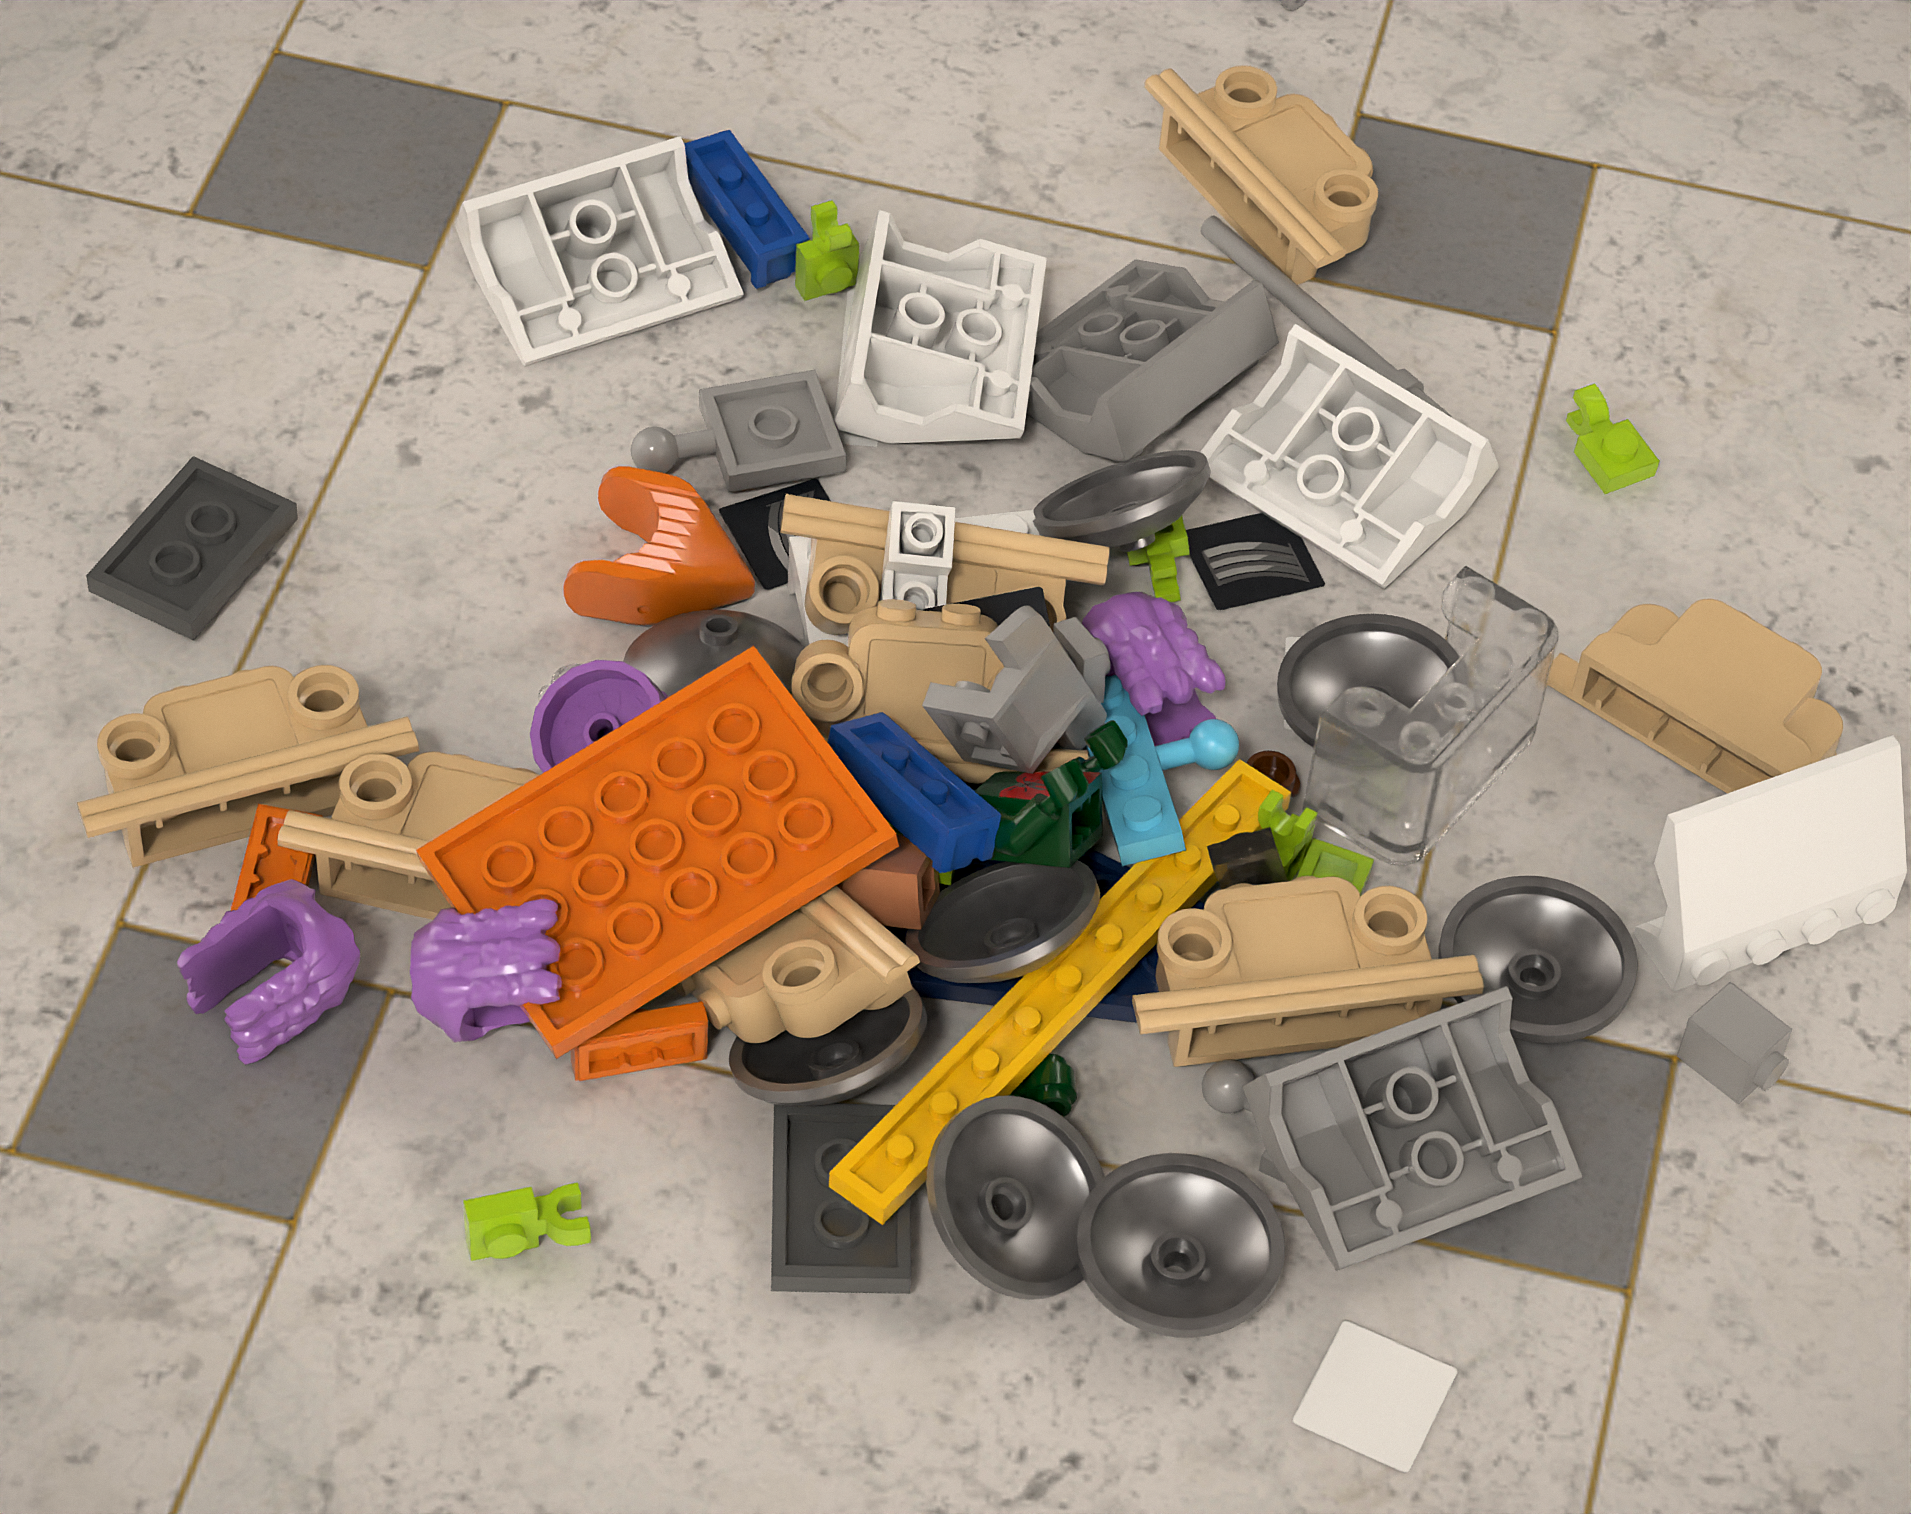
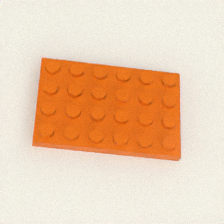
M752 646L418 848L416 852L421 864L450 906L454 907L461 915L466 913L476 914L487 908L499 910L504 906H520L525 902L548 899L557 903L558 909L556 914L558 921L552 928L546 930L545 935L553 938L560 945L559 960L546 965V970L561 977L562 987L558 990L560 1000L545 1004L528 1002L520 1005V1007L555 1058L558 1059L899 847L896 832L755 646Z

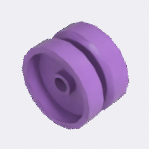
M594 660L573 667L548 687L535 708L530 730L534 761L544 773L669 696L661 691L645 673L623 661Z

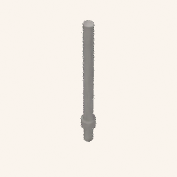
M1211 216L1204 221L1200 229L1203 236L1257 281H1262L1265 289L1333 347L1452 417L1423 392L1424 385L1406 369L1397 370L1217 216Z

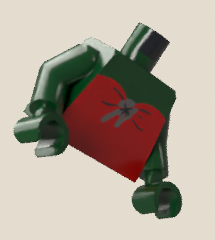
M1114 720L1104 723L1084 738L1093 753V756L1087 760L1077 757L1050 772H1033V774L1021 771L997 772L975 790L979 796L1001 814L999 828L995 836L993 855L989 860L1070 868L1103 836L1102 772L1100 771L1117 765L1123 759L1128 746L1125 735Z

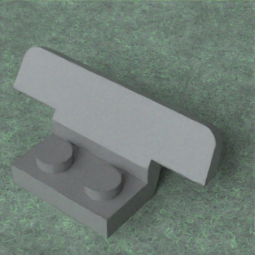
M1031 606L1018 608L985 638L1004 666L996 675L991 691L982 685L969 681H958L955 686L930 682L922 705L963 761L1033 774L1056 742H1058L1062 749L1082 750L1087 745L1084 738L1090 732L1103 725L1107 717L1105 709L1044 618Z

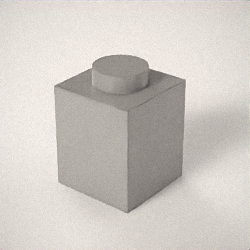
M1729 982L1688 1019L1677 1057L1739 1105L1757 1087L1763 1091L1771 1088L1784 1073L1789 1060L1783 1055L1792 1028L1733 983Z

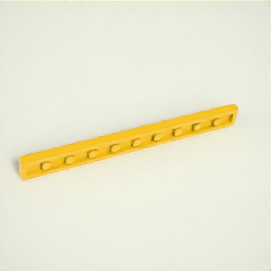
M1239 759L1179 819L1186 850L1135 863L1099 900L1098 907L1083 933L1052 961L1024 975L830 1171L829 1187L883 1225L927 1180V1168L932 1147L937 1136L948 1121L975 1102L995 1096H1009L1157 944L1159 929L1163 921L1174 912L1192 908L1265 833L1258 822V812L1260 805L1270 791L1274 790L1283 795L1282 807L1284 811L1289 808L1291 792Z

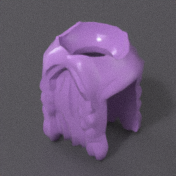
M1128 592L1115 595L1106 602L1094 605L1083 618L1082 624L1094 638H1099L1106 646L1110 658V671L1105 676L1117 675L1121 680L1122 687L1129 693L1131 704L1141 716L1145 715L1154 746L1189 738L1196 725L1208 719H1216V716L1201 704L1194 688L1210 694L1216 690H1224L1226 683L1225 675L1215 660L1209 658L1206 647L1198 643L1196 632L1187 628V618L1179 605L1171 603L1162 597L1156 598L1144 592Z
M293 879L266 887L259 891L255 898L244 901L237 910L226 911L220 923L213 926L205 937L201 939L200 943L185 949L177 960L179 971L184 980L188 979L189 992L186 1000L195 1014H203L214 1008L228 993L249 981L274 960L285 958L293 962L287 968L258 985L252 992L240 997L225 1010L227 1014L224 1018L225 1022L232 1029L230 1037L239 1045L237 1050L238 1058L245 1065L263 1059L277 1046L288 1043L292 1037L299 1035L310 1024L315 1023L325 1010L341 1005L361 959L360 950L354 941L353 931L344 919L326 912L314 900L315 889H310L303 883Z
M548 899L525 902L520 906H504L499 910L487 908L476 914L466 913L463 915L459 914L454 907L441 909L433 921L414 933V938L411 942V999L417 1012L435 1026L441 1028L453 1042L474 1041L483 1037L492 1029L530 1022L520 1007L522 1004L528 1002L545 1004L560 1000L558 990L562 987L561 977L546 970V965L559 960L560 945L556 940L545 935L546 930L552 928L558 921L556 914L558 909L557 903Z

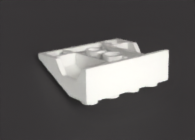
M681 136L464 201L455 224L474 277L523 366L731 302L743 296V291L720 233L704 220L688 180L685 145Z
M879 210L859 261L833 416L836 428L888 444L1021 438L1025 427L1047 258L983 239H978L951 253H945L904 241L891 214Z
M1297 324L1288 333L1281 365L1252 403L1232 408L1200 451V453L1206 456L1211 470L1208 480L1383 589L1465 515L1499 468L1487 438Z
M1894 735L1668 814L1654 861L1668 905L1665 916L1636 926L1634 935L1673 992L1696 983L1699 985L1711 984L1719 980L1727 972L1751 963L1756 965L1768 963L1778 957L1783 951L1808 942L1813 945L1820 944L1830 939L1838 931L1862 922L1865 924L1877 923L1886 918L1895 909L1907 874L1901 750L1900 743Z

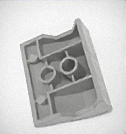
M1137 259L1133 260L1037 331L1026 414L1082 453L1109 458L1115 462L1136 458L1150 442L1163 432L1178 426L1185 415L1203 401L1218 395L1225 384L1241 372L1254 367L1260 357L1279 344L1263 282L1253 280L1224 302L1210 299L1186 268Z
M1508 986L1266 1073L1242 1086L1266 1151L1336 1271L1583 1178L1553 1101L1529 1081L1511 1035L1512 996Z

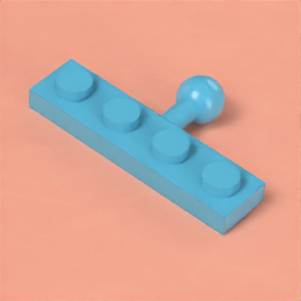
M1117 675L1105 676L1104 703H1101L1107 713L1105 723L1114 720L1128 741L1123 759L1117 765L1100 771L1102 772V802L1121 864L1126 866L1185 851L1182 829L1163 771L1196 763L1207 770L1223 769L1229 766L1238 754V735L1227 722L1219 719H1208L1196 725L1189 738L1154 746L1145 715L1141 716L1131 704L1129 693L1122 687L1121 680ZM1086 745V750L1088 751V756L1090 758L1093 756V753L1091 752L1088 745Z

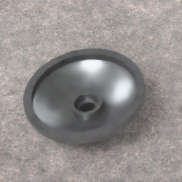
M1175 450L1136 457L1089 473L1057 489L1033 509L1035 519L1032 521L1041 536L1106 547L1119 546L1123 552L1138 550L1155 541L1154 533L1164 529L1181 517L1203 491L1211 470L1206 456L1197 451Z
M700 610L672 616L650 627L632 642L625 653L623 662L645 673L661 691L671 696L750 647L755 646L792 695V675L795 670L796 660L804 646L785 629L762 617L730 610Z
M1386 614L1350 615L1325 622L1313 628L1299 638L1288 650L1280 665L1277 679L1279 707L1284 719L1295 734L1307 744L1325 754L1354 762L1385 763L1398 761L1431 749L1453 731L1464 713L1467 702L1468 683L1465 667L1460 656L1450 643L1432 629L1418 622Z
M1078 860L1070 868L1007 861L974 872L942 890L922 929L907 930L906 946L918 955L920 961L916 965L918 969L942 980L956 983H988L1014 979L1046 965L1083 933L1098 907L1100 900L1099 886L1092 870Z
M1512 876L1497 879L1475 888L1453 907L1446 918L1439 942L1438 959L1475 955L1477 958L1479 972L1483 979L1482 994L1453 997L1459 1004L1508 986L1512 996L1511 1035L1514 1039L1527 1042H1569L1590 1036L1602 1030L1613 1022L1626 1007L1634 989L1638 971V960L1633 939L1619 916L1605 902L1585 889L1549 877ZM1526 983H1533L1537 986L1528 985Z
M913 988L885 1008L861 1010L843 1024L822 1036L801 1038L785 1030L773 1039L762 1043H748L737 1036L729 1052V1066L735 1082L741 1090L754 1098L780 1106H815L841 1102L871 1089L897 1070L909 1058L925 1031L927 1022L926 1011L919 993Z
M995 1096L968 1106L952 1117L943 1127L936 1138L929 1157L927 1196L932 1218L942 1241L954 1259L967 1273L984 1286L1003 1295L1028 1300L1044 1299L1063 1293L1084 1280L1076 1255L1075 1240L1078 1219L1085 1200L1093 1188L1105 1176L1095 1153L1085 1138L1059 1113L1031 1099L1017 1096ZM992 1204L997 1208L999 1217L995 1213Z
M1165 1153L1142 1157L1110 1172L1093 1188L1085 1200L1079 1215L1075 1240L1077 1261L1081 1274L1094 1296L1109 1311L1123 1321L1142 1330L1163 1336L1181 1338L1218 1334L1232 1329L1251 1318L1265 1305L1273 1294L1280 1279L1285 1255L1282 1224L1275 1208L1264 1192L1245 1175L1224 1163L1207 1157L1184 1153ZM1170 1266H1177L1184 1269L1186 1272L1174 1273L1165 1268Z

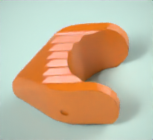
M629 466L612 468L603 475L598 490V501L601 510L621 529L637 534L648 543H645L638 553H627L615 561L588 560L576 563L569 569L563 586L566 604L576 614L635 625H655L664 619L682 613L716 609L749 599L755 592V580L751 571L707 503L693 486L673 475Z

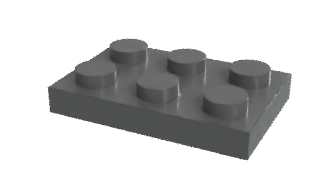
M193 456L86 575L88 591L194 640L298 520L297 504Z
M774 1104L771 1291L910 1294L911 1196L882 1225L829 1187L830 1171L895 1105L826 1104L815 1106H780Z

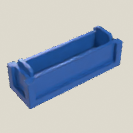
M730 129L684 143L688 180L694 195L750 271L753 286L758 289L767 284L788 278L796 269V244L810 241V238Z
M884 712L831 725L827 743L884 818L933 861L932 867L936 871L946 873L968 866L972 859L975 858L981 861L992 858L1001 814Z

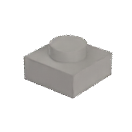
M1077 617L1054 623V635L1099 702L1104 703L1105 675L1110 671V658L1106 646L1099 638H1094Z

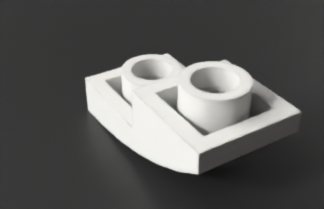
M892 501L885 544L880 601L887 599L905 600L916 604V610L946 604L947 581L952 569L954 507Z

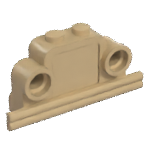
M1235 66L1224 70L1217 77L1214 87L1198 94L1173 69H1166L1160 75H1152L1145 81V89L1164 107L1159 150L1248 244L1294 283L1299 285L1312 279L1316 275L1318 268L1345 257V254L1357 250L1365 244L1369 234L1371 217L1376 209L1378 188L1371 179L1373 175L1371 159L1363 148L1358 147L1337 126L1332 116L1324 113L1310 98L1299 94H1287L1276 98L1277 84L1273 77L1264 70L1252 66Z
M786 494L780 533L811 538V557L804 603L806 614L811 623L822 632L832 635L846 634L849 632L850 623L857 613L867 608L877 607L880 601L890 511ZM955 522L952 569L948 575L946 604L1041 587L1044 592L1050 629L1053 632L1054 623L1066 620L1063 607L1066 580L1104 585L1107 576L1109 547Z
M896 599L881 600L878 602L877 607L864 609L854 616L849 626L847 646L835 640H819L806 646L799 654L792 675V696L827 742L831 725L884 712L964 783L983 784L994 773L1015 771L963 761L922 706L930 682L955 686L958 681H969L982 685L991 691L996 675L1004 666L985 640L998 625L991 618L980 615V608L967 604H947L942 606V612L916 610V604L909 601ZM1052 748L1034 772H1050L1077 757L1087 760L1088 751Z
M1701 599L1694 602L1680 618L1671 610L1660 605H1637L1629 609L1608 632L1598 635L1581 652L1579 663L1560 653L1544 669L1539 678L1540 681L1725 793L1742 789L1837 755L1836 749L1843 731V721L1838 711L1830 704L1814 698L1822 675V667L1818 659L1800 645L1790 642L1756 622L1744 612L1738 611L1716 599Z
M318 665L301 671L295 677L286 669L277 666L241 670L229 676L189 686H178L170 691L159 693L146 702L143 714H126L108 722L98 735L97 748L100 762L104 767L109 794L77 802V807L88 838L122 830L125 847L132 868L250 837L258 804L323 815V817L333 815L340 798V775L347 764L360 756L372 753L387 754L394 757L419 751L418 741L408 717L367 726L359 706L358 684L355 678L342 668L332 665Z
M434 751L425 752L414 757L408 766L391 755L381 753L366 754L352 760L343 769L339 780L340 798L331 819L289 810L286 814L284 825H282L278 834V846L316 854L319 893L321 895L434 920L441 909L452 907L421 864L416 850L540 774L525 768L513 769L477 761L462 754L450 755Z
M1302 876L1288 882L1262 885L1235 884L1212 893L1205 902L1204 910L1190 908L1179 910L1169 915L1161 924L1157 939L1158 961L1156 982L1159 992L1133 995L1132 1004L1140 1034L1169 1031L1168 1046L1173 1066L1179 1067L1222 1060H1236L1341 1047L1440 1011L1443 998L1482 994L1484 985L1475 955L1432 960L1425 937L1427 912L1423 903L1413 893L1400 887L1379 886L1368 890L1360 897L1357 888L1343 878Z
M834 886L673 986V988L683 997L691 993L697 998L698 1002L702 1001L707 1018L714 1027L721 1030L727 1026L745 1042H766L785 1030L797 1037L814 1038L831 1032L863 1009H882L900 999L904 994L913 989L907 971L919 964L920 961L917 954L840 888Z

